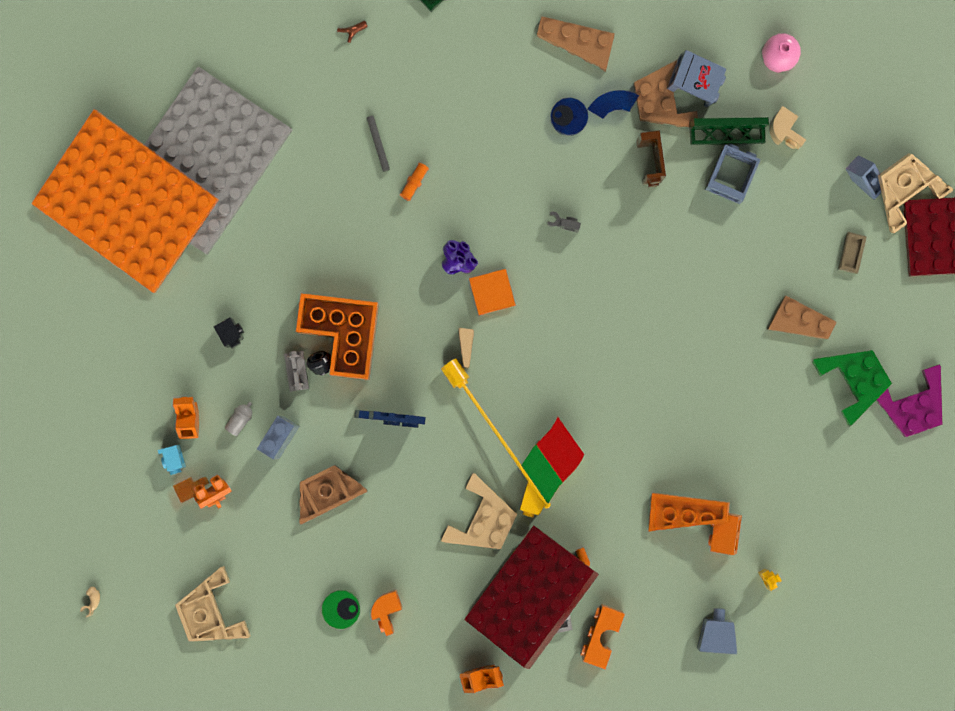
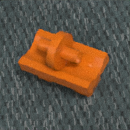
M219 475L210 479L211 487L205 489L203 484H199L193 488L195 494L193 497L200 509L205 506L209 508L213 505H216L218 509L221 508L220 501L226 499L225 495L232 492L225 480H222Z

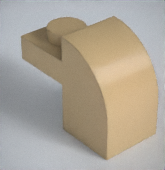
M784 106L780 108L770 124L771 138L777 145L784 140L788 147L799 149L806 139L791 130L799 116Z

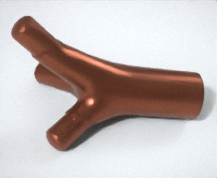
M364 20L351 27L338 28L337 32L349 33L347 42L351 43L353 36L368 26Z

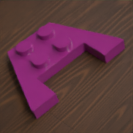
M940 364L922 370L928 390L892 401L887 388L877 399L880 407L885 410L904 437L943 425Z

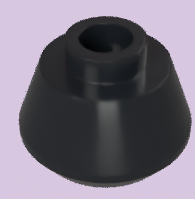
M326 351L315 352L308 357L306 366L316 375H325L329 372L331 366V355Z

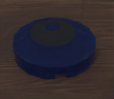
M571 97L563 98L552 108L550 115L551 124L561 135H577L587 125L588 111L585 105L578 99Z

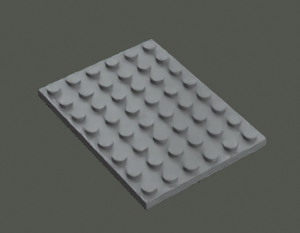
M200 67L196 68L144 145L219 199L190 242V244L208 255L293 130Z

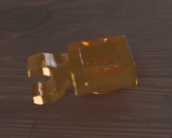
M192 477L173 487L180 502L183 503L194 498V487L199 484L205 486L209 484L207 477H202L194 482Z

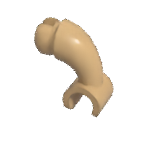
M90 587L86 591L90 598V605L83 606L80 609V612L84 611L85 608L89 609L90 612L86 617L93 615L100 602V593L95 587Z

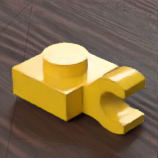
M763 569L758 572L765 586L770 591L778 588L776 583L782 581L779 574H774L773 571L769 572V570Z

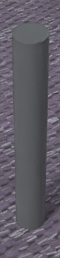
M374 116L367 117V122L382 170L386 172L390 170Z

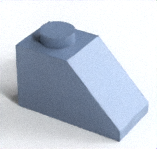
M858 155L849 164L846 171L851 180L875 200L881 194L878 179L880 172L875 163Z

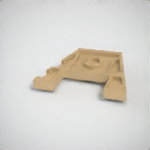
M910 153L878 175L891 233L897 232L907 224L899 206L921 190L929 186L935 198L939 199L944 198L953 191L952 187L944 183L939 176L931 172L925 164Z
M473 473L466 489L482 496L483 500L467 533L448 525L441 541L501 549L517 513Z
M224 566L220 567L175 605L189 642L245 639L251 637L245 620L228 627L225 626L214 598L212 589L230 583Z

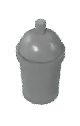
M248 402L247 405L242 404L234 409L233 415L225 426L228 432L238 436L247 422L252 419L251 402Z

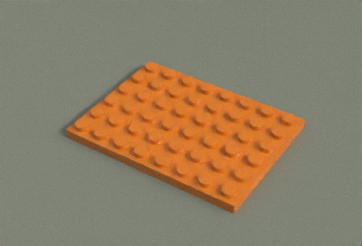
M94 109L31 204L151 292L156 293L219 199Z

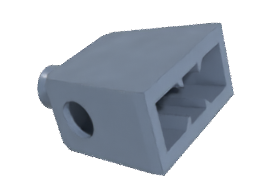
M714 608L713 619L705 618L703 620L697 649L700 652L737 654L735 626L733 621L725 620L726 609Z

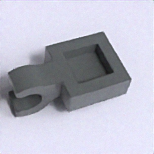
M550 212L549 215L554 216L556 221H548V226L560 227V229L576 233L579 232L581 223L577 222L578 219L573 217L561 219L558 213Z

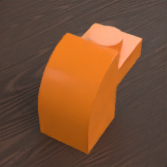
M193 397L173 398V407L176 413L175 429L179 439L198 438L199 410L197 402H194Z
M397 590L381 595L375 601L371 610L372 620L380 618L381 621H378L381 633L385 632L386 636L394 633L389 614L400 611L403 608Z
M495 665L483 666L459 674L464 693H476L486 688L504 686L502 672Z

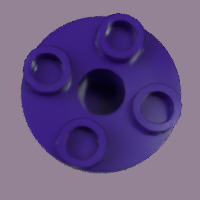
M449 240L443 246L446 258L442 261V268L446 273L450 275L460 271L470 273L478 265L477 259L470 252V247L466 242Z

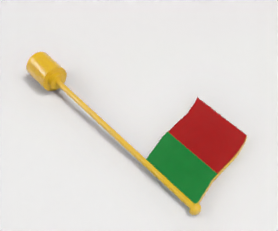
M457 358L444 365L441 370L453 388H463L542 500L545 505L544 508H550L551 503L549 502L559 486L577 469L585 455L559 417H557L551 429L532 448L521 465L466 385L469 383L467 380L470 377Z

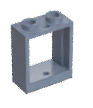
M724 145L705 190L741 204L761 159L756 158L757 155L747 151L744 153L740 151L739 147L735 145ZM725 155L751 165L740 192L715 181Z

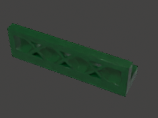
M769 117L694 118L689 122L690 145L765 144V127L769 125ZM734 129H738L743 136L740 139H735L730 133ZM752 129H760V139H753L748 133ZM695 130H702L707 136L703 140H695ZM715 130H721L725 136L721 140H717L712 133Z

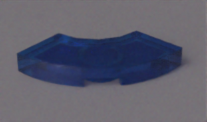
M625 90L610 91L596 98L587 110L602 119L608 113L615 110L630 112L639 95Z

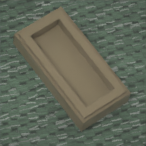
M847 232L838 270L858 274L867 236Z

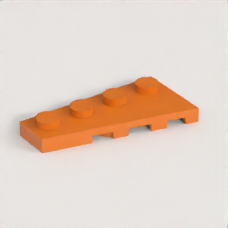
M652 493L649 531L728 522L730 502Z

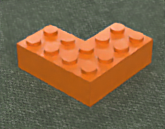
M301 293L296 332L334 337L329 375L370 380L379 309L378 302Z

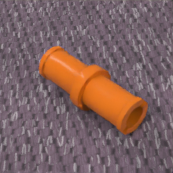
M418 163L413 174L407 178L408 182L400 193V196L405 200L410 201L416 189L422 185L421 181L429 170L426 165Z

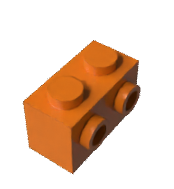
M729 513L728 522L711 524V527L714 528L713 535L710 534L708 545L711 546L710 551L728 555L737 554L742 515Z

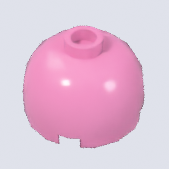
M779 33L770 37L764 44L762 49L763 62L771 71L777 73L789 71L798 63L801 47L793 36Z

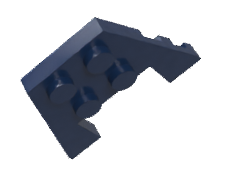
M355 410L354 417L381 420L384 425L400 426V423H402L403 427L418 428L419 424L425 425L426 417L361 410Z

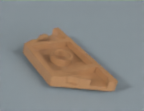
M336 465L300 482L299 523L302 525L368 492V490Z

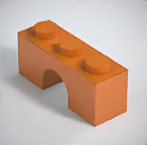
M601 604L600 608H596L593 617L596 621L594 626H590L587 637H589L588 643L583 645L580 653L583 656V662L606 669L612 650L600 643V637L606 630H613L619 633L625 616L624 612Z

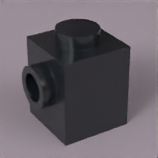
M231 317L213 326L226 348L230 347L233 349L241 344L240 341L244 339L242 336L244 333L243 328L239 323L236 324Z

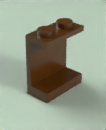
M660 130L640 133L637 139V148L653 146L656 174H648L642 181V184L648 185V187L659 186V183H662L666 177Z

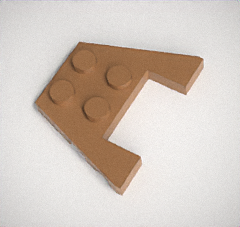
M677 60L634 82L640 121L689 128V122L694 118H698L697 111L677 114L674 92L667 89Z

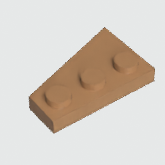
M784 296L767 330L827 340L837 322L788 296Z

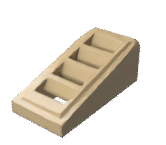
M459 328L463 366L468 369L470 367L474 331L473 329Z

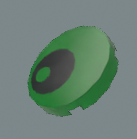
M337 590L330 593L322 604L324 620L329 626L336 629L351 627L360 615L358 598L346 590Z

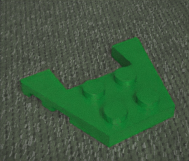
M873 350L817 358L812 361L820 377L838 368L855 396L857 403L841 411L849 427L892 384Z

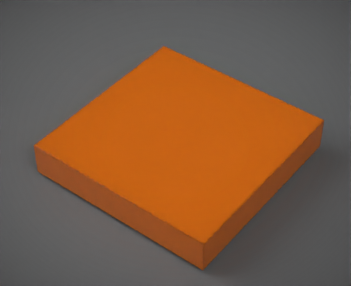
M506 269L469 278L479 316L516 306Z

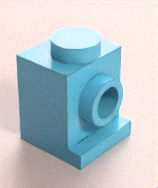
M180 445L158 450V454H163L161 458L163 468H167V472H170V475L182 472L181 468L186 467Z

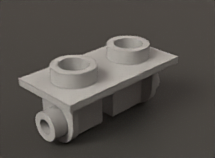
M293 351L284 354L290 392L309 389L303 351Z

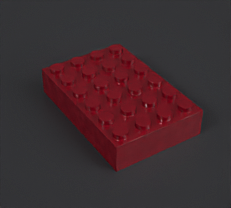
M533 525L464 620L523 668L530 669L599 574Z

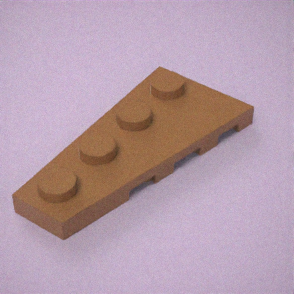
M541 16L537 37L584 59V61L600 67L601 70L606 72L615 33Z

